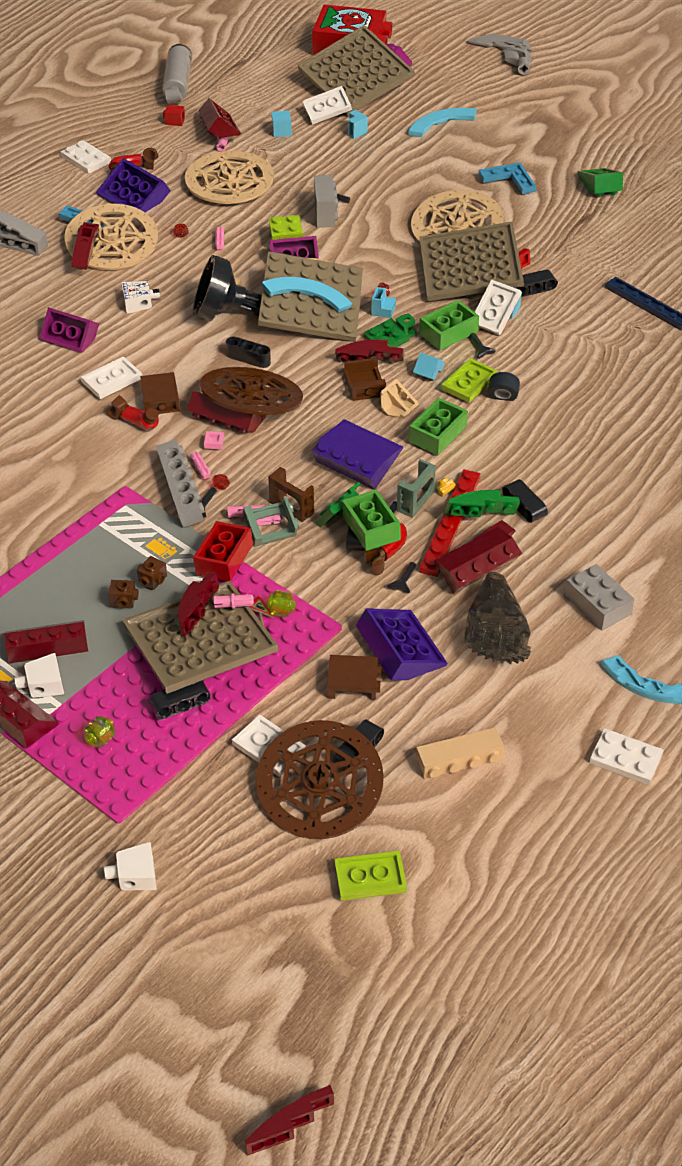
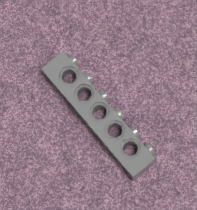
M176 439L157 445L156 448L183 528L204 521L202 513L205 510L202 502L198 503L201 499L198 490L194 491L197 487L190 467H188L186 456L182 457L185 455L182 445L178 446Z

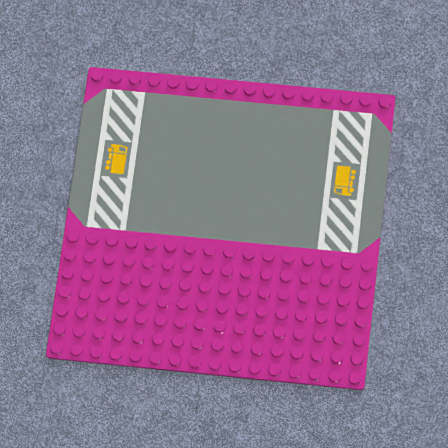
M127 486L119 489L0 576V681H7L16 688L14 678L26 675L24 665L33 661L9 664L4 638L6 631L84 620L89 651L56 656L64 694L33 698L31 697L29 687L17 689L57 720L58 726L28 748L24 747L1 727L0 734L117 824L123 822L342 630L340 623L243 561L231 583L240 595L251 594L254 600L259 596L273 614V618L262 614L264 627L278 644L279 651L204 679L203 681L211 694V699L206 704L166 719H158L148 701L153 694L164 689L126 631L122 620L181 599L192 581L200 583L205 576L196 575L193 556L206 537L189 526L183 528L180 520ZM150 555L165 562L167 567V577L155 590L138 583L137 569ZM217 579L219 584L227 582L225 580ZM111 580L135 581V589L139 590L138 600H135L133 608L110 607L108 593ZM281 595L286 596V601H285V598H284V602H281V601H280V596H281ZM253 611L259 619L258 612ZM97 717L99 721L100 719L102 722L105 721V726L98 725V720L96 722H92V720Z

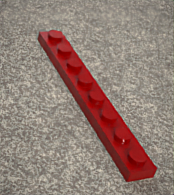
M463 469L451 498L475 491L481 473ZM443 514L420 566V573L438 577L440 570L434 561L449 552L464 516Z

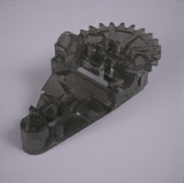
M489 572L469 609L464 641L468 644V648H472V652H478L477 656H485L486 660L489 658L493 662L499 660L501 664L504 661L512 664V661L517 664L519 661L524 662L531 653V647L527 646L531 632L526 616L505 577L497 572Z

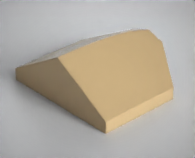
M397 379L380 392L381 408L388 416L404 418L419 405L417 400Z

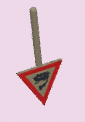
M259 596L254 600L253 606H249L253 611L258 612L259 620L263 625L262 614L274 617Z

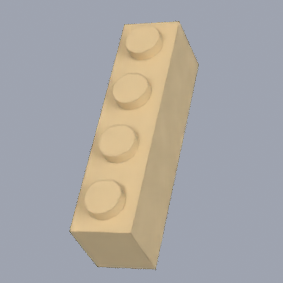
M496 727L416 747V761L424 779L435 778L450 772L455 773L470 767L475 768L490 762L494 763L502 760L504 756V744Z

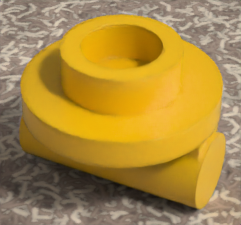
M446 477L438 481L439 485L436 486L439 495L444 496L454 490L456 484L452 479L448 480Z

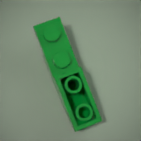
M500 490L472 491L449 499L444 513L445 515L481 517L482 512L515 515L520 501L519 497L501 496Z

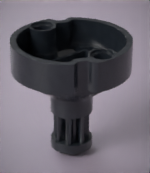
M211 255L204 267L197 287L193 315L207 321H212L226 308L233 307L252 311L254 315L259 316L262 293L257 294L246 290V287L237 285L230 261Z

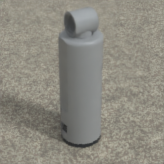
M182 44L173 45L167 55L162 91L168 104L181 102L186 97L192 52L187 46Z

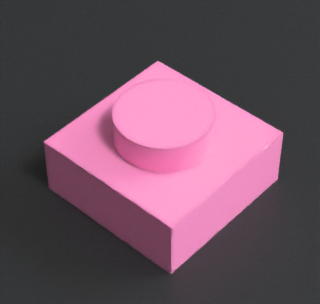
M206 431L204 449H222L224 432Z

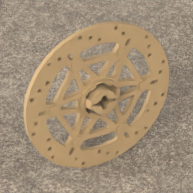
M221 151L205 155L194 161L185 173V183L192 194L205 201L220 204H235L255 199L268 191L274 181L273 168L265 159L243 151ZM228 159L242 160L247 163L228 161ZM216 161L218 162V163L214 164L213 166H211V167H209V168H207V169H205V170L202 169L203 167H205L206 165H208V164H210V163H213V162H216ZM258 167L263 177H256L253 168ZM250 171L252 176L246 175L245 173ZM196 177H203L206 186L201 187ZM207 178L214 180L211 183H209ZM239 183H246L245 185L239 187ZM257 184L255 188L244 193L241 192L251 185ZM212 191L231 193V195L212 193Z
M472 190L446 191L428 198L419 205L412 216V233L420 244L419 236L438 234L441 231L450 232L468 229V227L475 228L476 226L473 223L480 220L479 227L483 226L484 219L487 217L492 218L491 225L503 223V212L495 200L483 193ZM459 200L458 202L445 205L442 207L437 206L447 201ZM468 201L477 202L484 206L486 209L480 210L477 207L469 204ZM456 207L453 212L447 210ZM466 208H469L475 212L466 213ZM431 212L433 216L430 225L424 227V218L427 213ZM436 217L442 220L434 224Z
M103 204L86 209L70 221L65 231V245L73 257L78 231L83 222L92 219L94 224H99L98 237L95 240L98 243L93 247V253L88 267L99 270H120L137 265L152 254L158 242V230L153 219L142 210L123 204ZM105 214H121V215H124V216H123V217H102L101 215H105ZM137 220L146 232H139L131 221ZM108 222H117V223H115L114 225H110ZM127 226H130V228H131L134 232L125 231V230H126ZM133 241L128 247L124 244V242ZM139 241H145L143 246L137 252H135L134 254L130 253V251ZM109 248H113L116 252L105 251H107ZM100 256L122 257L121 259L115 260L99 259Z

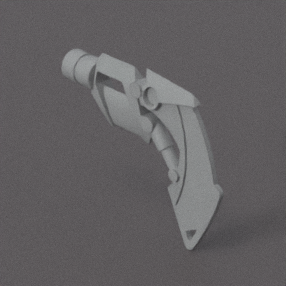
M493 33L468 40V43L487 47L493 45V47L501 48L505 53V61L517 66L520 74L526 75L529 73V64L532 62L531 53L529 52L532 50L528 40L525 38L520 39Z

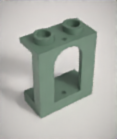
M419 459L418 478L411 485L400 481L397 485V512L413 518L435 491L436 465ZM421 489L426 490L422 497L417 501V493Z
M283 496L282 502L253 510L251 505L243 508L242 515L246 526L251 528L254 547L296 536L299 522L297 518H294L292 503L288 502L286 496ZM279 514L288 520L286 528L261 535L256 521Z

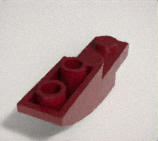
M83 222V225L80 226L71 268L87 270L93 253V245L99 231V224Z
M380 339L352 342L335 350L336 359L342 362L370 359V357L377 358V360L387 359L392 362L404 361L405 356L404 348L389 347L388 340Z
M209 572L200 583L192 581L183 594L178 611L181 636L186 637L198 621L204 617L206 612L204 605L207 604L208 600L219 589L216 573Z

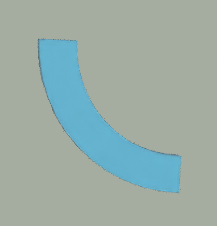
M450 108L427 114L410 127L408 135L423 137L433 124L438 125L447 122L448 119L474 121L477 109Z
M280 277L261 283L262 288L269 296L298 291L300 294L313 297L315 295L322 298L324 302L333 307L338 313L352 307V303L343 294L326 284L311 279Z
M620 655L601 660V666L607 674L629 691L659 702L682 704V684L666 685L661 681L648 677L644 678L638 675Z

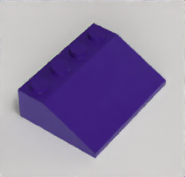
M123 158L96 193L113 204L128 205L147 212L162 203L171 190L163 180Z
M344 419L320 438L312 453L316 462L375 490L402 451L403 446Z
M365 608L356 624L361 636L374 655L378 657V662L391 680H409L443 668L448 664L412 610Z

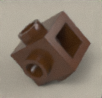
M150 555L137 569L138 583L155 590L167 577L166 563Z
M111 580L108 593L110 607H134V602L139 597V590L135 589V581Z

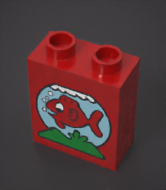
M324 4L312 30L313 55L363 25L387 45L388 39H391L393 23L386 21V10Z

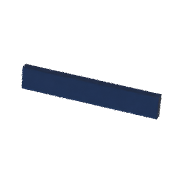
M614 277L605 283L606 289L680 331L682 330V313L618 277Z

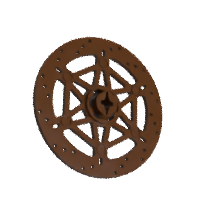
M249 367L219 368L206 373L200 381L201 392L209 400L222 407L248 414L274 415L286 413L299 407L303 400V392L297 384L284 376L262 369ZM221 378H227L222 384H214ZM271 381H273V382H275V383L281 385V386L284 387L285 389H281L280 387H278L277 385H275V384L272 383ZM218 392L224 393L225 395H227L228 397H230L232 400H230V399H228V398H226V397L220 395ZM282 396L289 397L285 402L277 403Z
M328 720L304 722L282 732L264 751L256 772L258 798L268 817L286 832L308 839L334 838L360 826L376 808L382 794L384 781L381 759L372 743L356 729L343 723ZM319 737L318 743L295 753L288 750L289 747L301 740ZM336 738L346 742L359 755L351 758L331 745V739ZM322 749L326 751V761H318ZM316 750L312 762L300 757ZM330 752H334L345 759V761L331 763ZM282 761L285 763L282 788L273 790V771L276 763ZM296 761L306 767L301 771L293 762ZM350 766L340 774L337 773L336 768ZM365 767L367 770V786L364 795L359 797L354 794L357 770ZM289 769H293L300 777L287 784ZM352 773L351 787L348 789L339 780ZM306 776H309L310 787ZM302 784L303 789L289 792V790L297 785ZM336 787H339L347 796L344 797L333 791ZM308 794L309 806H305L294 797ZM314 796L321 797L317 809H314ZM327 796L340 801L323 808ZM285 800L290 801L309 814L308 820L304 821L292 816L280 803ZM345 805L352 808L349 813L338 819L321 822V816Z

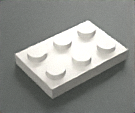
M342 86L302 101L312 125L352 110Z
M84 140L61 151V157L88 174L109 164L111 161V157Z
M491 279L475 311L479 315V328L501 335L521 295V290Z
M121 357L82 376L81 382L99 399H102L141 380L140 376H142V373L125 357Z
M259 715L232 739V745L259 763L268 745L284 730ZM299 741L289 747L288 750L295 753L307 748V746ZM282 761L276 763L273 773L278 777L284 773L285 763Z
M604 728L589 763L650 785L664 750Z

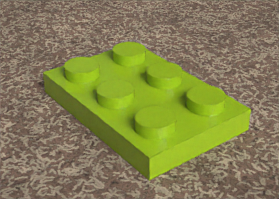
M470 358L441 384V390L470 403L489 385L490 377L498 371Z
M400 850L334 859L341 901L407 893Z

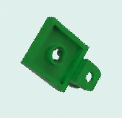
M409 313L397 317L396 322L390 318L365 331L364 337L367 340H388L389 347H398L410 341L409 338L417 333V330L413 327L415 319Z
M359 482L349 488L339 500L329 504L319 514L321 517L316 523L320 528L343 512L342 500L359 495L356 491L361 485Z

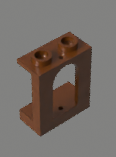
M279 467L268 476L269 503L282 502L283 496L287 497L288 494L298 502L300 510L293 508L294 518L304 522L313 515L315 510L313 485L305 491L295 487L286 481V470L282 467Z

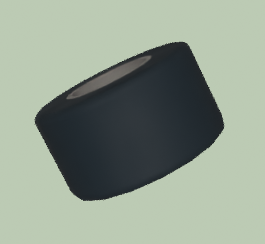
M508 372L494 373L489 379L488 395L492 399L514 401L519 394L520 381L518 377Z

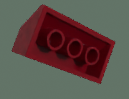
M210 98L199 109L200 118L203 120L202 122L205 124L206 129H208L207 132L213 137L216 135L218 138H225L241 134L231 114Z
M192 391L187 411L193 412L192 416L202 419V416L208 417L207 421L216 424L217 421L223 422L222 426L228 428L236 426L238 431L247 434L248 431L255 432L266 418V415L248 414L222 407L209 400L203 393Z
M496 527L436 559L434 562L454 594L515 561L522 555V552L512 536L501 528Z
M84 620L12 630L4 633L9 664L36 660L53 653L56 656L89 652Z
M0 681V727L24 747H30L59 725L57 720L7 681Z

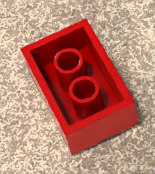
M216 521L193 556L196 575L206 576L209 572L216 573L217 579L231 581L253 546L251 528Z

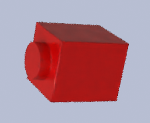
M167 105L163 111L165 125L182 126L185 121L184 106Z

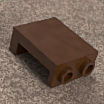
M377 358L344 362V376L352 401L380 397V392L386 388V381L381 378Z
M174 372L140 376L145 411L149 408H154L159 414L180 412Z
M330 655L327 698L335 699L336 691L371 693L372 700H376V693H380L381 681H377V677H381L382 665H378V657Z

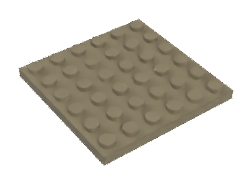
M365 25L298 65V69L323 93L340 86L343 87L352 107V110L344 112L347 116H349V112L359 110L415 75V71Z
M513 222L419 236L428 301L485 293L491 279L513 288L524 286Z
M268 251L264 281L280 277H299L318 281L343 294L352 303V307L338 313L333 307L324 302L322 298L315 295L313 297L300 294L298 291H292L290 293L269 296L263 289L258 325L356 342L363 268Z
M231 581L219 584L218 591L204 605L206 609L204 617L198 621L186 637L181 636L178 618L181 599L122 620L123 626L166 694L279 651L278 644L249 606L235 607V609H232V607H214V596L232 595V593L240 595Z

